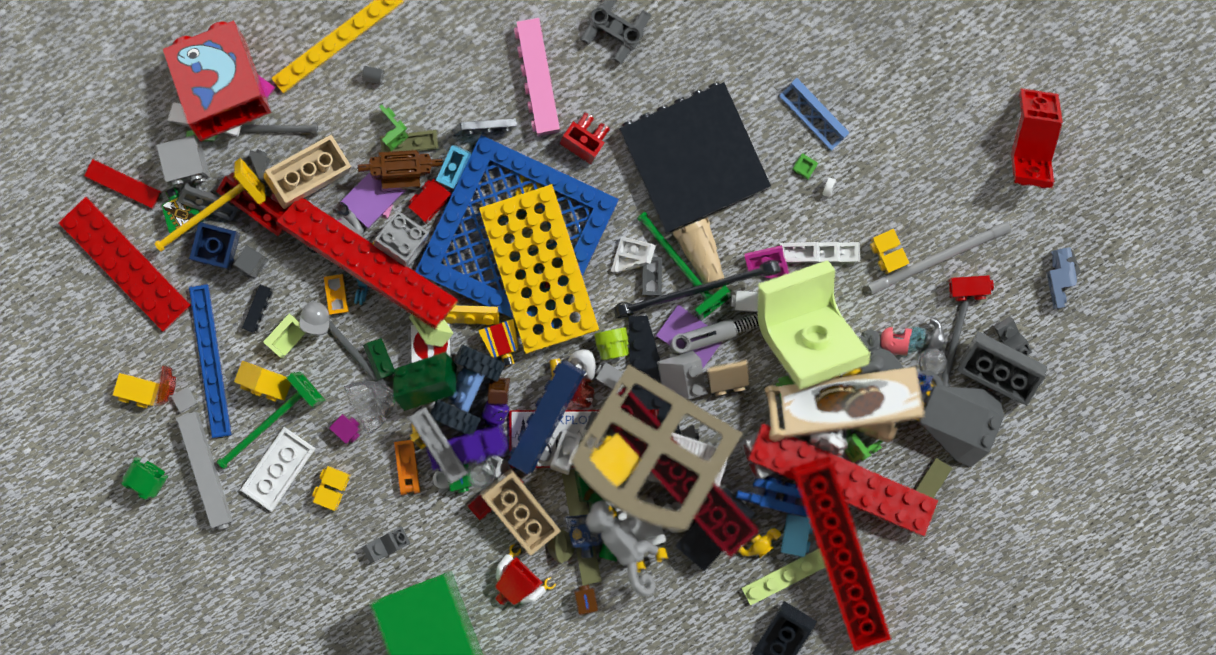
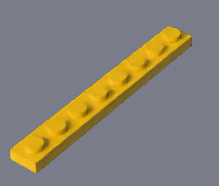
M372 1L273 76L272 80L283 94L402 5L404 1Z

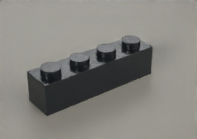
M261 284L259 285L242 329L252 333L259 330L260 325L258 324L264 318L263 312L264 309L268 308L269 303L267 302L273 296V289Z

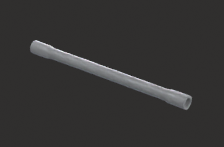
M1005 221L984 233L887 277L867 284L873 295L905 278L991 239L1011 232V227Z

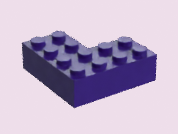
M502 423L495 427L489 426L476 430L474 435L463 434L447 439L462 465L471 460L474 463L483 461L490 454L493 457L503 455L509 445ZM426 447L433 470L438 469L439 472L442 471Z

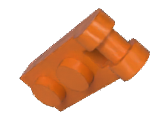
M413 440L394 442L401 495H407L409 492H414V494L420 493ZM405 479H412L413 484L406 485Z

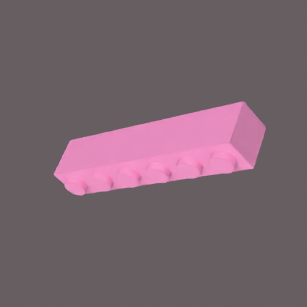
M539 18L518 21L514 32L516 39H520L521 46L517 47L519 58L523 57L524 65H521L522 75L527 76L528 83H524L526 95L530 94L531 102H528L529 113L534 114V120L531 121L533 132L537 131L538 136L558 133L560 129Z

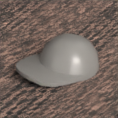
M319 302L305 305L300 315V329L304 333L311 335H324L327 333L330 318L328 309Z

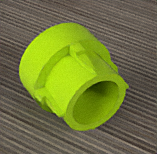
M626 327L594 333L601 360L623 357L629 354Z

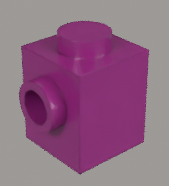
M342 414L329 428L346 444L350 442L353 444L361 436L359 434L361 429L358 427L360 423L353 417L349 419L345 414Z

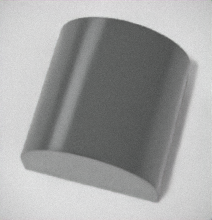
M365 66L363 67L362 81L381 85L385 71Z

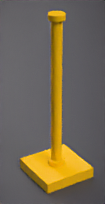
M240 157L234 162V176L240 183L161 241L157 240L154 243L156 248L160 252L165 250L164 247L244 189L250 193L258 204L265 201V185Z

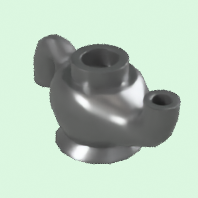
M931 317L930 324H933L935 328L931 334L926 336L925 345H928L929 348L925 354V359L928 363L936 365L937 357H935V354L939 351L944 352L948 334L944 335L940 321Z

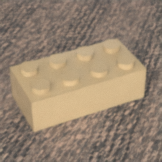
M329 135L265 170L263 178L282 208L285 209L295 201L305 198L349 173L352 166L333 136Z
M511 468L481 492L484 500L530 556L561 532L557 524Z

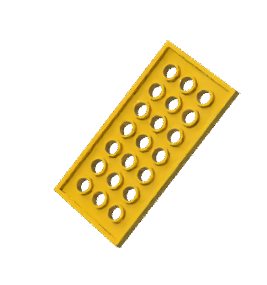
M552 184L480 207L479 210L525 353L528 354L599 331ZM537 204L545 206V211L542 214L534 211ZM519 210H525L527 217L519 220L516 217V213ZM507 216L509 218L508 224L505 226L499 225V217ZM543 222L551 224V229L548 232H543L540 229ZM525 228H531L533 234L531 237L525 238L522 236V231ZM506 234H513L515 237L514 242L511 244L505 243L504 236ZM549 240L557 242V247L554 250L546 248V243ZM529 247H538V254L535 256L529 255ZM512 252L520 253L519 261L512 262L510 254ZM555 258L563 260V265L560 268L552 266V261ZM535 265H544V272L536 274L534 272ZM524 270L526 272L525 279H516V272ZM561 276H566L569 279V283L566 286L558 284V279ZM548 282L551 286L548 292L540 291L541 283ZM530 288L532 290L531 297L523 298L521 295L522 290ZM567 294H572L575 297L573 304L568 305L564 303V297ZM549 300L556 302V308L552 311L547 310L545 307L546 302ZM531 306L538 308V313L534 317L527 314V310ZM574 312L581 315V319L577 323L570 321V315ZM555 318L562 320V326L559 329H554L551 326V322ZM537 324L544 327V331L540 335L533 333V327Z

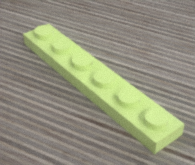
M818 548L805 555V557H801L742 587L749 604L753 605L825 568L820 549Z

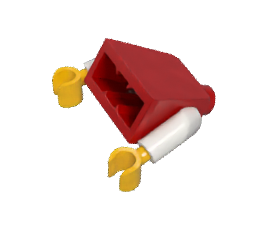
M515 544L510 546V553L506 554L497 566L496 580L498 582L495 587L500 593L496 596V600L501 605H505L508 600L513 605L519 602L521 604L535 602L546 593L547 589H553L556 585L554 583L551 587H548L547 581L551 577L546 578L542 582L517 557L513 559L514 556H518L521 553V548L517 553L511 551Z

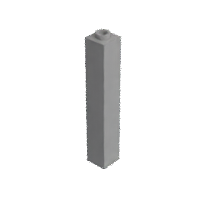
M192 412L177 417L211 528L217 527L218 530L229 527L228 523L233 522L199 412Z

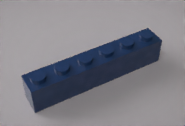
M562 361L555 366L553 373H555L554 377L546 383L544 390H546L545 394L537 400L535 405L537 407L536 411L528 417L526 422L528 424L525 431H521L517 439L519 440L518 445L513 447L509 453L510 460L508 463L527 475L533 473L586 373L568 361Z

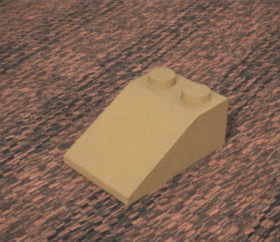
M747 360L706 370L710 393H715V396L727 394L726 390L734 389V392L744 391L745 386L749 385Z

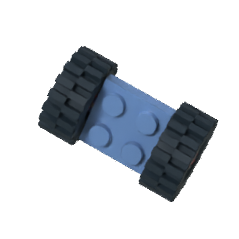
M461 344L454 362L466 368H463L457 375L456 395L448 397L447 403L441 400L435 401L430 415L433 419L468 435H474L480 418L467 412L483 377L486 376L498 382L505 363Z

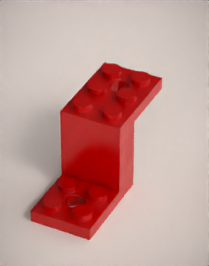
M1021 88L1019 93L1021 117L1011 150L1014 183L1022 186L1032 185L1042 189H1053L1055 181L1052 159L1063 124L1059 94Z

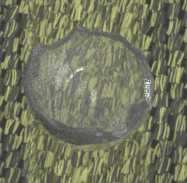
M927 348L924 352L918 354L916 364L919 371H931L939 376L946 369L947 359L945 354L939 349Z
M486 459L477 463L472 462L467 468V479L474 487L486 488L495 480V467Z

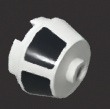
M846 429L810 434V442H812L813 446L825 451L834 452L836 456L842 455L844 449L847 448Z

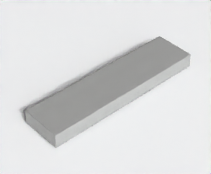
M426 407L409 417V420L451 484L468 473Z

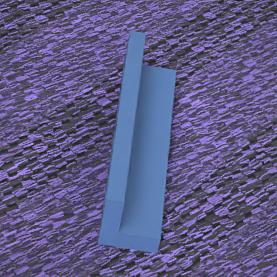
M798 78L791 82L790 86L779 95L831 151L850 133ZM793 89L798 94V102L789 101L785 95ZM800 104L809 105L811 107V115H803L800 112ZM813 118H821L824 121V129H816L813 126ZM826 132H834L839 139L831 145L826 139Z

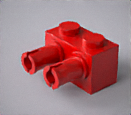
M583 113L578 123L572 122L559 144L591 165L605 144L602 140L610 129L606 126L602 132L601 130L605 124L600 123L593 134L590 133L587 129L594 121V118L590 115L588 120L585 121L589 114Z

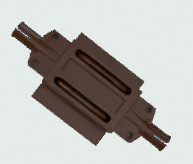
M417 150L378 152V157H370L369 164H357L358 172L370 171L373 179L381 180L382 191L420 189V177L430 174L431 167L443 166L442 158L431 159L428 153L419 154Z

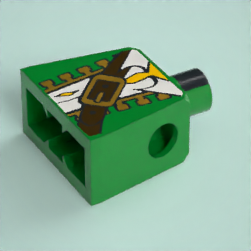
M176 187L165 192L169 201L162 204V209L169 233H172L201 211L179 203V193Z

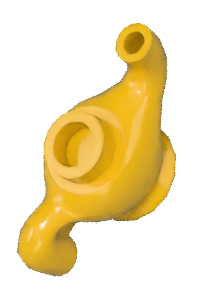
M772 528L768 530L766 535L761 536L759 534L753 538L749 549L741 547L738 552L746 557L759 555V558H761L774 548L771 546L772 540H777L782 535L777 529Z

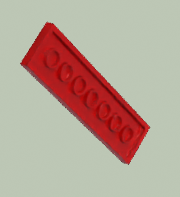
M88 197L83 198L58 222L163 332L192 306Z

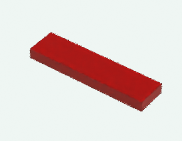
M92 159L84 175L154 209L162 193Z

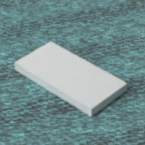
M283 427L240 491L270 512H273L316 448L286 427Z

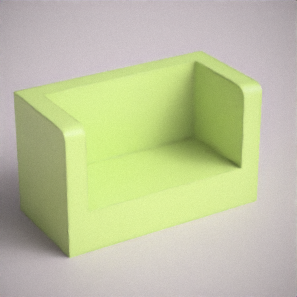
M288 314L265 339L264 343L280 358H284L306 333L300 329V322L293 315Z
M412 314L409 316L426 344L442 347L453 335L445 320L434 330Z

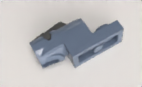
M1071 247L1051 251L1052 266L1055 267V270H1050L1046 274L1054 310L1065 307L1067 299L1062 289L1075 286L1077 276L1081 272Z

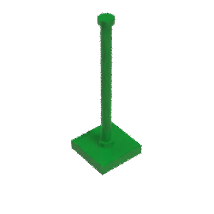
M643 212L639 215L637 220L645 225L694 286L701 285L702 283L647 217L648 214ZM726 285L715 294H710L708 291L700 293L705 300L695 309L696 316L701 321L731 298L730 290Z
M301 371L293 372L286 377L297 390V393L226 456L219 458L217 463L221 468H227V464L301 398H304L311 407L319 406L326 401Z

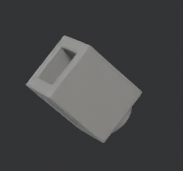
M605 363L604 366L600 364L595 372L597 375L596 380L612 390L623 374L608 363Z

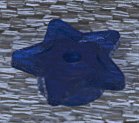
M918 372L920 394L924 390L932 391L933 387L930 383L933 376H927Z

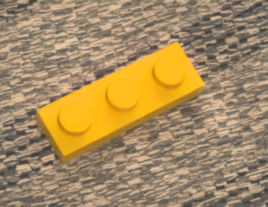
M455 305L444 320L449 324L496 325L499 324L500 317L498 307Z

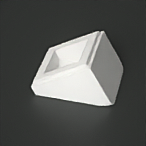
M490 454L482 470L499 478L507 471L509 461L498 456L493 457Z

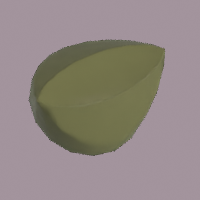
M560 529L561 532L548 541L547 547L552 558L562 564L573 555L575 547H572L569 533Z

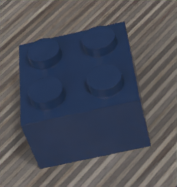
M199 222L189 259L231 271L240 233Z

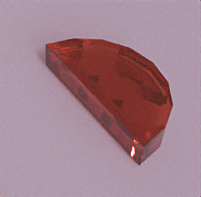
M162 365L157 403L160 404L168 402V398L174 394L176 377L172 376L173 369L169 366Z

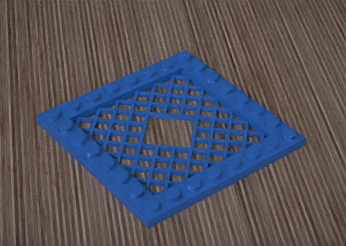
M480 135L415 272L487 307H498L500 313L514 319L507 294L504 293L506 291L505 289L502 290L499 280L502 278L501 276L497 277L494 269L497 267V263L493 265L490 255L494 253L493 251L488 252L485 242L489 241V238L484 239L481 232L485 225L479 227L476 218L481 216V213L475 214L472 204L482 201L483 206H486L484 200L495 197L496 202H499L497 195L505 192L511 198L510 191L519 187L523 194L525 192L522 186L533 183L535 190L537 189L535 182L543 186L552 184L554 191L564 195V197L558 198L557 201L567 199L570 209L561 212L562 215L572 212L575 220L565 224V226L577 225L579 234L569 238L571 241L580 237L573 250L583 277L619 199ZM490 161L496 163L488 167ZM501 166L513 172L504 175ZM498 167L501 177L491 180L488 170ZM486 172L489 181L480 184ZM518 174H519V175H522V176H524V177H526V178H528V179H530V180H529V181H526V182H524V183H521ZM516 175L518 185L508 188L505 178ZM503 179L506 189L496 192L493 183ZM490 184L493 194L483 197L480 187ZM478 189L480 198L471 201L476 190ZM570 198L581 203V205L573 207ZM540 204L539 206H536L534 210L542 208V211L544 212L545 206L543 204ZM587 206L593 209L591 214L589 213ZM468 207H470L472 215L463 218ZM584 207L588 217L577 220L574 210ZM522 211L516 213V217L526 214L527 212ZM502 216L498 223L509 220V218ZM474 218L477 228L466 231L464 221ZM588 220L583 231H581L579 223ZM547 222V225H548L549 230H550V229H551V225H550L549 222ZM461 223L464 232L455 235ZM478 231L481 241L471 244L468 234ZM466 236L468 245L458 248L455 239ZM453 240L456 250L447 252ZM553 240L554 243L547 245L546 248L557 247V242ZM483 244L486 253L475 256L473 247ZM470 248L473 258L463 261L460 251ZM539 249L530 251L528 254L533 256L532 254L539 252ZM457 253L460 262L450 266L447 256ZM519 255V256H516V257H513V258H510V260H511V261H514V260L519 261L520 255ZM487 256L490 266L480 269L477 259ZM444 258L447 266L441 264ZM475 261L477 271L467 274L464 264ZM537 264V265H535L534 268H535L536 274H539V271H538V269H537V266H540V265H542V264ZM462 265L464 274L452 268ZM492 269L495 278L485 282L481 272ZM518 270L516 274L522 272L523 278L525 279L526 275L524 273V270ZM479 273L482 282L469 276ZM561 276L558 284L566 286L569 283V279L566 276ZM496 281L499 290L492 288L487 284ZM543 283L540 284L542 292L550 290V287L545 289ZM527 288L529 295L524 296L523 298L531 297L532 292L530 288ZM567 294L564 297V303L570 305L573 295ZM553 300L547 301L546 309L549 311L554 310L556 302ZM531 306L527 310V314L531 317L536 316L538 313V308L535 306ZM559 318L553 319L551 326L554 329H558L562 320ZM540 324L533 327L542 333L544 331V327Z

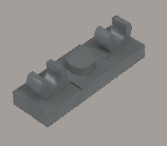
M186 183L178 197V202L204 210L221 196L201 191L198 186L196 188L190 187L189 183ZM228 201L211 214L232 221L239 208Z

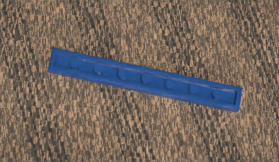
M209 284L189 287L212 438L229 436L232 433Z

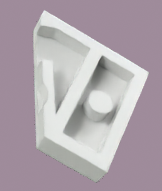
M621 236L611 272L620 273L650 264L656 245Z

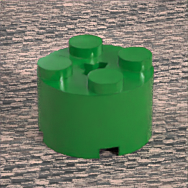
M135 457L124 474L121 484L127 489L137 491V495L143 499L148 500L149 497L156 498L165 484L168 475L164 476L165 471L149 461L146 463L140 462L142 458Z

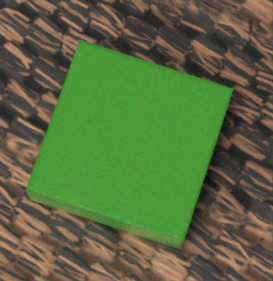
M802 153L792 170L808 180L818 162Z

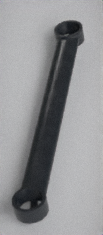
M767 260L761 264L760 268L638 303L621 302L613 308L615 318L628 317L636 311L717 289L725 285H731L759 276L775 275L781 272L779 262Z

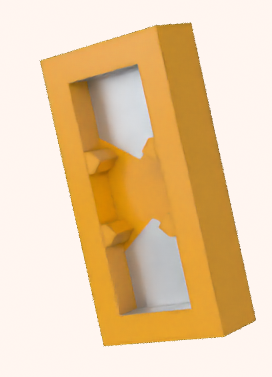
M344 275L324 277L329 315L349 312Z

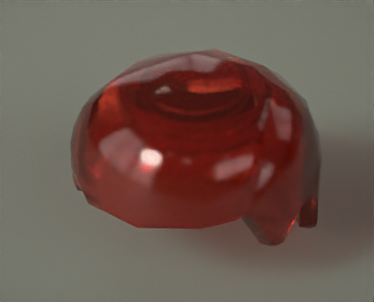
M582 379L571 400L574 405L582 408H589L591 406L594 388L588 385V383H591L590 380Z

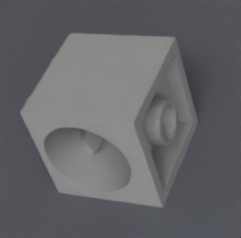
M194 135L156 145L166 183L176 187V189L184 188L186 183L195 182V184H201L206 182L207 178H210L202 141Z
M397 211L376 237L374 246L403 266L410 267L427 245L429 232Z

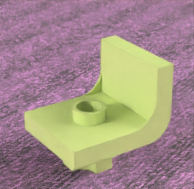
M828 260L758 284V323L761 333L799 389L832 379V377L869 364V351L844 320L836 305L834 297L835 269Z

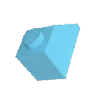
M452 145L436 181L454 188L472 153Z

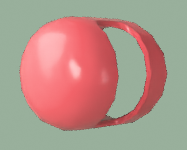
M893 327L884 329L880 338L881 348L890 351L893 355L907 356L912 329L905 328L903 334H894ZM893 336H895V337H900V338H904V339H895Z

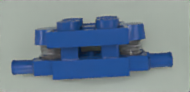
M767 477L765 481L755 478L753 486H757L755 487V492L745 493L737 491L736 499L809 517L805 506H803L804 502L799 487L796 484L785 482V485H781V480ZM777 492L784 494L783 501L780 498L775 499Z

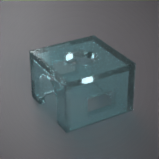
M911 327L912 333L909 339V347L923 348L926 329Z

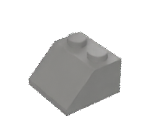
M694 351L657 362L660 381L663 386L685 399L707 394L702 361Z

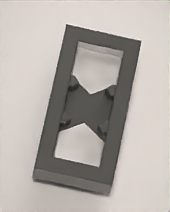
M652 257L651 263L643 266V296H662V257Z

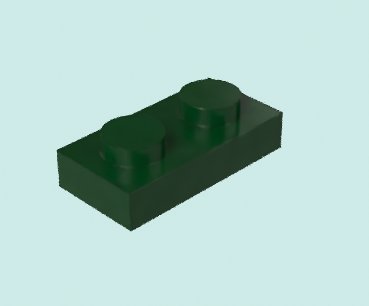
M382 338L364 344V350L377 380L394 375L395 369Z

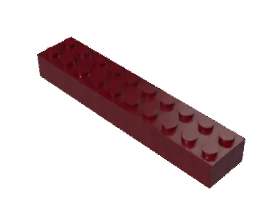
M624 387L616 395L623 397L628 388ZM629 391L620 406L621 410L652 429L659 430L661 427L660 422ZM609 424L614 432L642 459L648 449V444L616 424ZM671 436V440L674 441L675 443L679 444V443ZM660 454L651 469V472L682 506L699 479L697 473L665 454ZM715 482L693 517L729 557L735 554L759 531Z

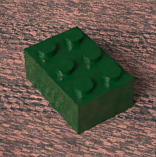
M443 352L395 368L394 400L403 411L456 395L457 365L447 352Z

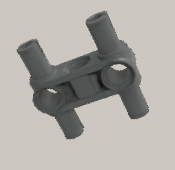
M604 0L602 4L597 5L596 9L592 11L587 23L588 27L580 40L590 45L598 31L605 33L620 42L621 46L613 60L622 65L630 51L635 50L645 32L644 28L650 20L651 14L642 10L635 23L630 24L612 13L611 10L617 0ZM602 14L605 19L602 22H598L594 19L595 16ZM633 33L638 38L635 41H629L627 36Z

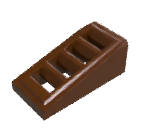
M499 377L498 382L491 379L488 391L489 404H508L510 378Z

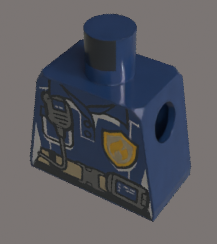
M588 515L567 516L565 521L572 547H581L582 558L593 557L592 546L601 545V533L589 530L587 525Z

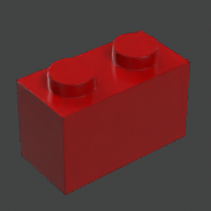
M435 179L432 181L428 180L422 187L423 191L419 195L415 194L409 201L410 205L408 207L426 224L452 196Z

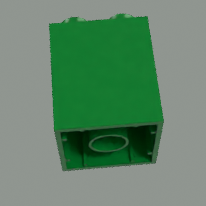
M452 571L370 603L389 655H483Z

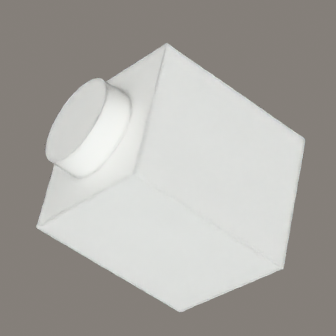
M736 291L735 295H732L731 307H735L734 311L757 313L758 292Z

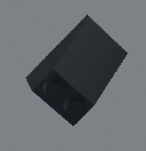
M783 601L751 654L798 655L813 632L817 621L786 601Z

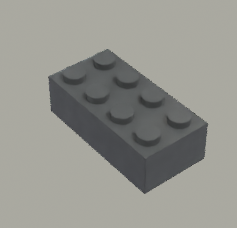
M979 331L962 356L958 367V372L1025 406L1029 404L1045 379L1047 371L1046 365Z

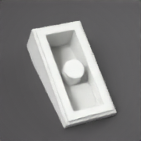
M563 430L550 469L569 475L572 466L570 460L578 448L581 436Z

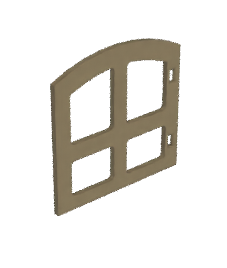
M628 364L570 461L583 479L598 494L618 509L654 525L686 530L743 433ZM634 384L641 386L672 406L659 430L652 429L621 410L620 406ZM621 385L628 388L623 397L616 395ZM684 415L691 416L722 436L721 442L709 461H705L671 440L673 432ZM611 423L616 424L648 444V449L623 489H619L590 459V455ZM590 436L597 439L592 448L585 446ZM660 454L669 456L699 475L698 481L678 512L662 509L636 498V494Z

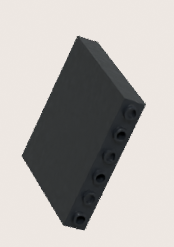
M715 82L709 85V89L703 92L701 89L697 90L687 99L681 97L675 100L673 105L669 107L663 105L656 109L657 112L651 115L649 112L639 116V120L635 122L629 120L619 128L665 234L757 195L756 193L760 191L763 192L771 188L768 177L725 82L721 84Z

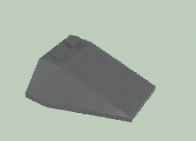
M933 386L923 409L924 417L920 418L918 422L954 460L972 467L990 453L1004 419L1000 396L986 389Z

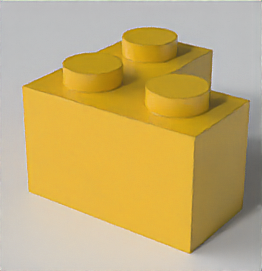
M243 360L234 380L235 383L241 385L240 389L261 396L262 393L266 394L265 398L275 402L277 398L285 401L291 385L286 376Z

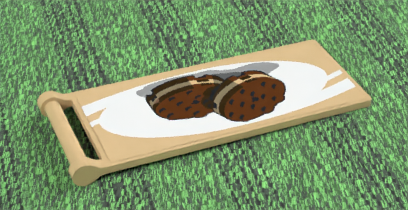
M916 367L827 379L799 389L796 384L778 387L767 386L765 388V395L768 396L771 421L770 438L772 440L924 417ZM780 393L785 430L779 429L775 395Z

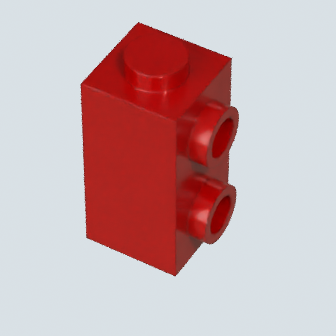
M990 275L954 277L949 279L950 298H955V301H967V297H974V300H985L986 296L991 295V291L994 290L993 280H990Z

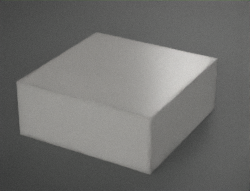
M189 387L171 396L180 413L198 404Z

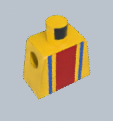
M513 319L478 330L492 358L501 357L502 362L505 363L504 367L515 364L512 353L519 351Z

